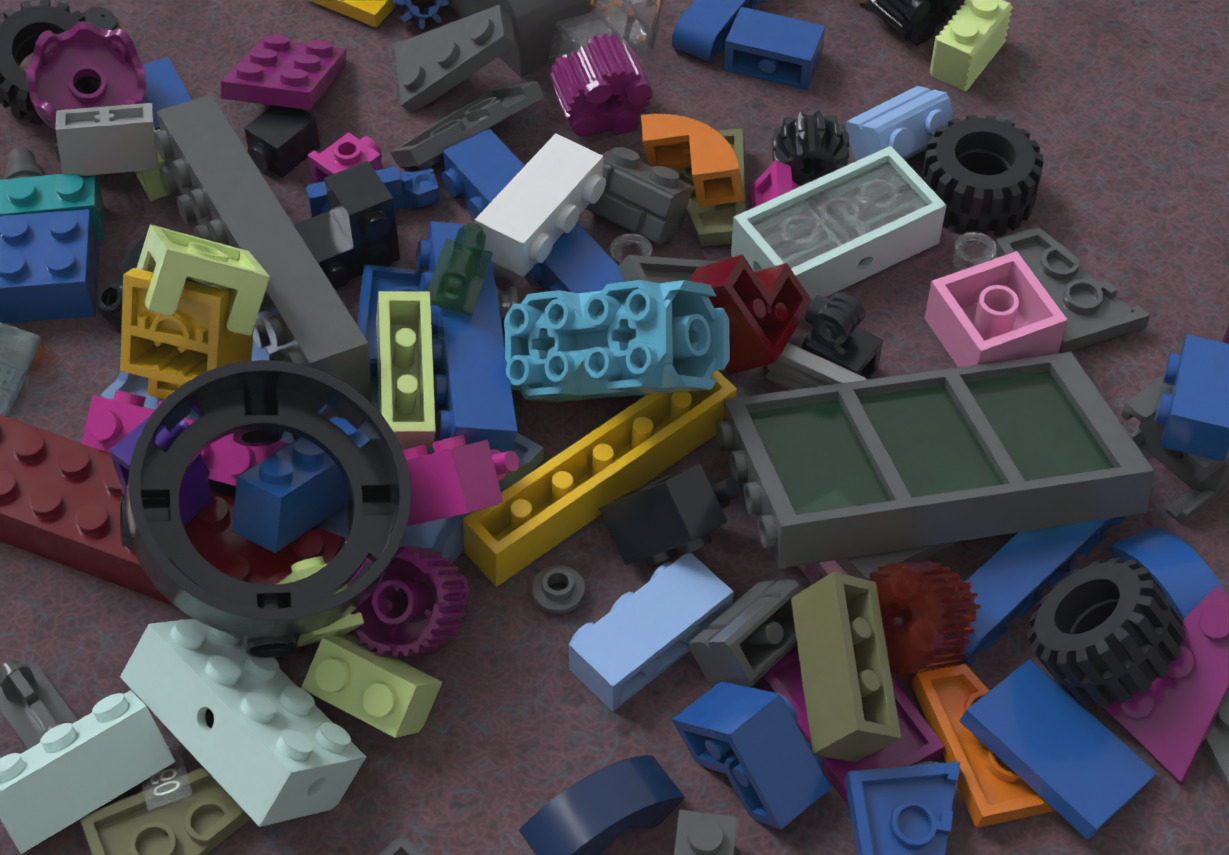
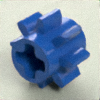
M393 0L392 4L402 7L404 14L399 19L401 23L408 21L410 18L415 19L416 28L423 30L425 18H429L436 24L442 21L436 12L439 7L449 5V1L429 0V7L422 9L421 14L419 7L413 6L411 0Z

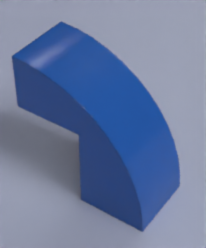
M1150 527L1109 546L1113 558H1122L1125 562L1130 559L1134 560L1149 571L1182 620L1217 585L1226 593L1204 560L1184 541L1166 530Z

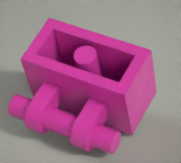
M464 434L432 442L434 449L432 454H428L426 444L403 450L411 483V505L407 526L461 515L504 503L498 481L505 478L507 473L514 472L519 467V458L515 452H501L497 449L490 450L488 440L466 445Z

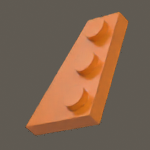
M966 664L916 673L911 683L912 690L929 726L945 746L942 753L945 762H960L956 786L976 828L1056 811L959 721L971 705L989 692L988 688Z

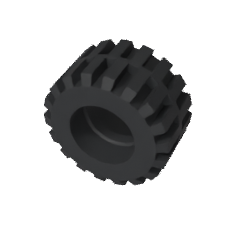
M29 0L20 3L21 10L17 12L11 7L4 11V22L0 21V104L5 109L10 106L13 116L22 119L26 114L29 115L30 123L40 125L41 117L37 114L31 102L26 71L19 66L28 55L34 52L35 43L43 32L51 30L54 34H60L72 29L78 22L86 21V18L78 10L70 14L69 5L59 2L57 7H52L50 0H40L39 6H31ZM85 76L77 80L74 87L83 94H92L100 88L101 83L94 77Z
M968 115L966 120L955 118L948 122V127L940 126L935 130L934 137H930L927 144L922 179L946 204L943 221L944 228L947 229L953 224L957 226L956 233L965 236L967 230L976 231L975 237L986 238L987 231L992 230L995 237L1005 235L1007 226L1014 231L1021 226L1022 219L1027 221L1031 215L1032 208H1034L1044 163L1043 154L1039 153L1040 146L1036 140H1029V132L1024 128H1015V123L1009 120L1002 122L996 120V116L986 115V118Z
M1111 558L1106 563L1102 560L1092 562L1086 568L1081 569L1080 567L1074 570L1063 581L1059 580L1051 587L1053 590L1048 595L1042 597L1037 604L1039 610L1032 614L1029 621L1032 626L1028 630V640L1032 644L1030 646L1055 681L1075 700L1077 699L1081 705L1091 706L1096 703L1098 707L1110 706L1116 700L1123 703L1132 699V696L1139 691L1142 693L1153 686L1151 683L1157 678H1163L1170 670L1168 665L1170 662L1177 660L1181 652L1178 645L1184 642L1185 631L1182 628L1184 623L1181 616L1149 571L1142 567L1139 562L1131 559L1125 562L1122 558Z

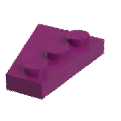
M1218 585L1183 619L1184 624L1182 628L1185 631L1184 642L1178 645L1181 652L1177 660L1170 662L1168 665L1170 670L1165 676L1157 678L1151 683L1153 686L1144 693L1139 691L1128 701L1120 703L1119 700H1116L1110 706L1104 707L1182 784L1185 783L1193 769V761L1204 739L1207 740L1216 722L1214 719L1229 690V595Z

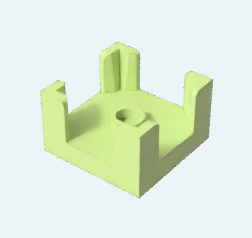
M151 224L136 268L153 272L145 298V306L148 310L169 316L174 315L186 278H189L198 283L229 290L230 314L226 327L229 331L248 336L252 335L270 278L247 250Z

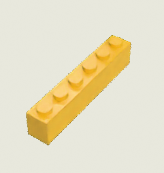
M716 370L710 378L718 379L712 389L645 395L501 492L504 503L473 511L464 517V553L498 587L600 516V507L634 489L642 487L715 436L717 421H722L724 416V399L736 398L737 388Z

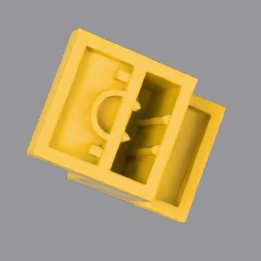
M133 268L123 274L120 371L148 378L149 396L166 399L181 385L209 370L228 364L252 361L253 332L251 336L229 331L226 327L230 314L229 290L186 280L176 313L169 316L150 311L145 306V298L153 272Z

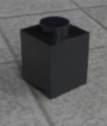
M272 105L244 128L248 145L247 152L257 168L262 171L269 169L282 178L308 158V154L320 148L316 118L302 109Z

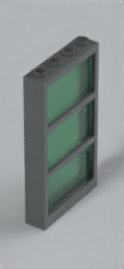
M1072 352L724 399L723 420L717 421L716 424L719 448L722 452L728 451L730 456L732 478L742 483L746 510L749 515H756L761 544L763 548L771 549L779 569L1147 513L1154 476V469Z

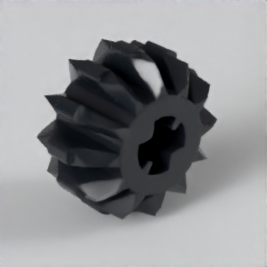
M820 110L813 115H806L800 111L798 118H784L782 126L774 129V136L772 138L773 161L777 160L791 166L792 180L800 178L802 183L805 184L809 180H816L848 165V158L850 156L849 134L846 132V125L840 124L836 115L823 117Z

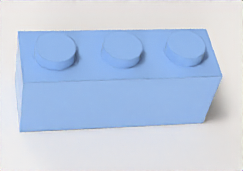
M691 552L684 554L674 563L671 561L666 562L654 572L647 584L635 593L627 592L614 603L611 611L595 624L587 623L577 630L568 644L569 670L613 712L689 652V642L702 630L709 629V624L733 604L734 591Z

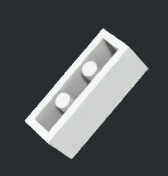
M555 133L474 220L475 251L489 258L492 262L524 277L537 262L542 263L548 257L553 244L564 232L569 233L574 228L579 215L590 203L595 204L602 196L606 185V179L603 177L604 156Z

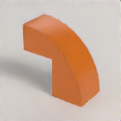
M672 114L641 115L642 139L648 165L651 167L664 166L673 170L692 168L698 207L745 201L736 154L729 142L719 132L707 124L684 116Z

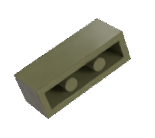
M833 571L793 596L791 603L812 753L814 755L858 762L900 740L901 733L876 582Z

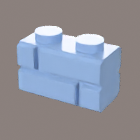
M916 86L846 121V130L849 134L853 157L858 161L892 146L904 160H907L926 150L930 137H934L935 130L940 126L948 127V122L954 119L950 97L943 91H931L929 88Z

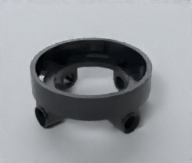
M255 360L224 365L198 375L177 388L155 409L143 427L132 454L126 496H121L120 500L121 546L133 547L138 561L152 583L172 604L184 613L220 631L245 636L246 653L249 656L274 658L289 655L297 650L300 635L327 627L358 608L374 592L389 570L405 534L410 513L411 483L406 459L395 433L376 407L362 394L336 377L315 368L285 361ZM327 406L333 408L335 412L345 418L357 430L360 429L366 435L369 441L361 449L341 428L320 415ZM191 408L201 418L183 430L173 441L167 452L163 451L155 444L156 436L164 427L168 432H171L181 420L191 413ZM284 431L296 434L322 449L342 472L350 491L347 506L349 536L339 553L325 567L295 582L261 585L228 576L208 563L198 553L185 532L179 510V492L183 478L192 462L204 449L233 433V440L236 443L254 447L278 442L282 438ZM366 558L372 561L368 562L366 566L361 570V572L353 580H351L353 576L361 568ZM347 583L350 585V586H349L348 588H346L345 590H343V591H341V592H339V593L333 595L334 593H336L337 591H339L342 587H344Z

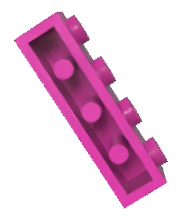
M115 390L113 399L93 395L81 443L110 453L109 450L148 418L155 409L144 406L145 396ZM187 415L183 420L191 425L197 419L189 418ZM233 433L218 439L201 452L203 462L210 472L207 478L236 486L237 476L291 443L279 440L266 446H244L233 440Z

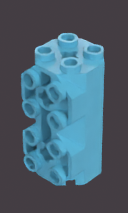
M634 280L606 284L602 291L573 293L556 290L527 294L521 304L512 305L504 320L505 360L507 361L506 375L510 379L511 389L519 390L525 400L550 403L712 389L718 380L710 379L716 370H724L730 361L729 318L723 308L714 309L708 297L716 296L711 285L687 280L666 283Z

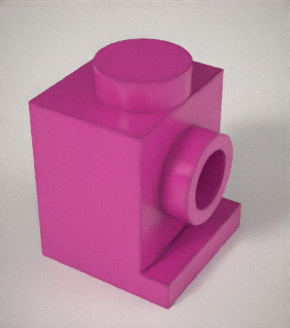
M349 132L320 154L314 150L307 155L312 184L323 182L325 177L366 161L370 163L374 170L382 169V152L377 143L368 136H364L359 140Z

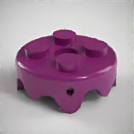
M82 21L66 32L54 34L51 30H48L38 37L26 72L27 85L31 102L37 114L52 129L55 130L56 110L144 103L147 85L145 68L137 54L134 42L124 30L120 28L106 30L90 22ZM91 76L98 79L101 86L92 94H83L76 90L74 87L75 83L82 77Z

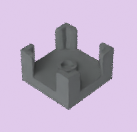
M1161 376L1125 403L1121 416L1127 421L1133 417L1141 421L1139 428L1131 433L1130 436L1145 458L1148 460L1153 456L1191 488L1166 508V512L1184 526L1224 495L1229 484V450L1224 462L1160 447L1164 425L1154 423L1161 393L1170 394L1171 385L1162 383L1163 376Z

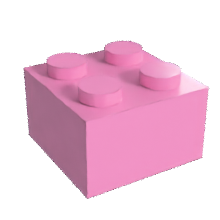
M1017 251L931 281L924 317L957 367L1058 354L1068 321Z

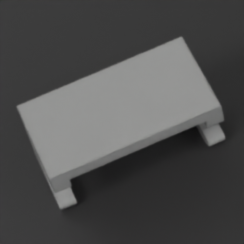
M152 103L56 110L55 130L62 175L75 173L79 176L159 170L158 149L154 139L155 124Z

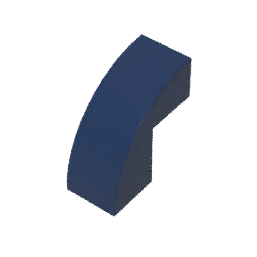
M653 755L636 756L606 766L578 781L541 808L519 829V832L536 855H601L626 828L653 829L661 824L685 799V796Z

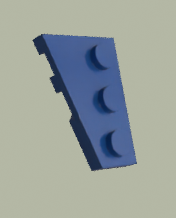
M960 762L848 771L844 779L857 855H945L947 838L952 826V802L955 784L958 781Z

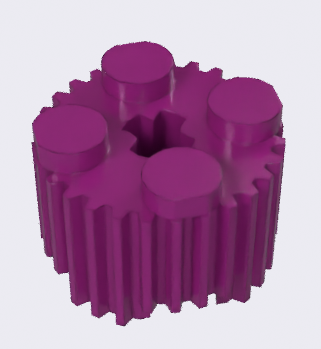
M604 33L602 37H599V34H595L593 38L587 40L588 47L584 48L581 46L578 52L572 51L570 58L564 54L561 58L555 59L556 65H552L553 72L550 73L554 84L553 89L569 125L578 137H586L592 133L598 134L613 130L617 136L633 132L637 129L639 124L637 119L641 118L640 113L646 112L645 106L650 105L649 99L652 98L653 90L631 46L628 47L625 42L620 44L616 34H612L610 37L608 33Z
M399 546L392 564L381 583L358 608L351 612V614L361 613L364 621L355 631V634L360 637L358 643L360 645L368 644L367 650L370 652L377 651L379 656H412L442 649L444 645L449 643L447 638H453L457 635L454 629L462 627L463 624L459 619L467 614V612L462 610V607L468 604L467 599L470 594L467 578L457 573L459 571L458 567H450L452 560L450 558H442L443 553L432 552V548H421V546ZM366 558V563L362 564L361 568L358 570V572L353 576L351 580H353L361 572V570L366 566L368 562L372 561ZM404 592L407 594L408 601L403 598Z

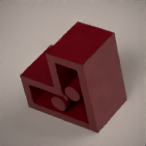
M743 254L696 268L689 281L711 285L716 296L708 297L714 309L723 308L729 318L730 361L725 367L729 374L776 363L812 301L787 263L754 272Z

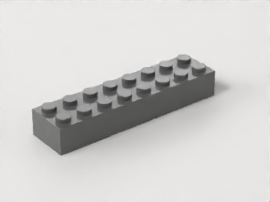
M212 95L158 110L160 131L154 132V139L158 152L165 161V166L159 168V173L167 194L175 193L177 206L184 223H192L194 225L195 237L249 251L270 276L253 330V339L259 349L266 347L269 352V360L297 363L332 375L358 391L372 404L368 341ZM329 406L320 413L321 416L328 420L334 416L343 418Z

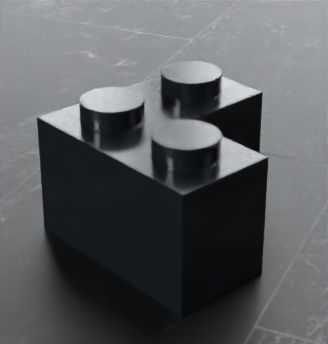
M368 161L325 177L329 211L294 225L335 290L345 286L349 280L363 275L364 265L389 267L393 262L400 260L393 197Z

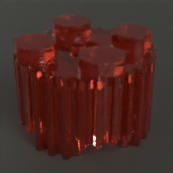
M931 561L889 563L887 566L878 567L877 572L869 574L870 579L868 580L876 582L890 672L895 671L896 674L924 672L951 667L955 665V662L964 660L963 654L966 652V646L964 645H970L971 640L968 638V635L973 634L975 631L971 627V623L976 621L977 610L981 608V605L976 604L974 601L978 597L977 593H971L970 591L973 586L971 582H964L959 579L960 576L957 573L951 574L950 567H942L941 563H932Z

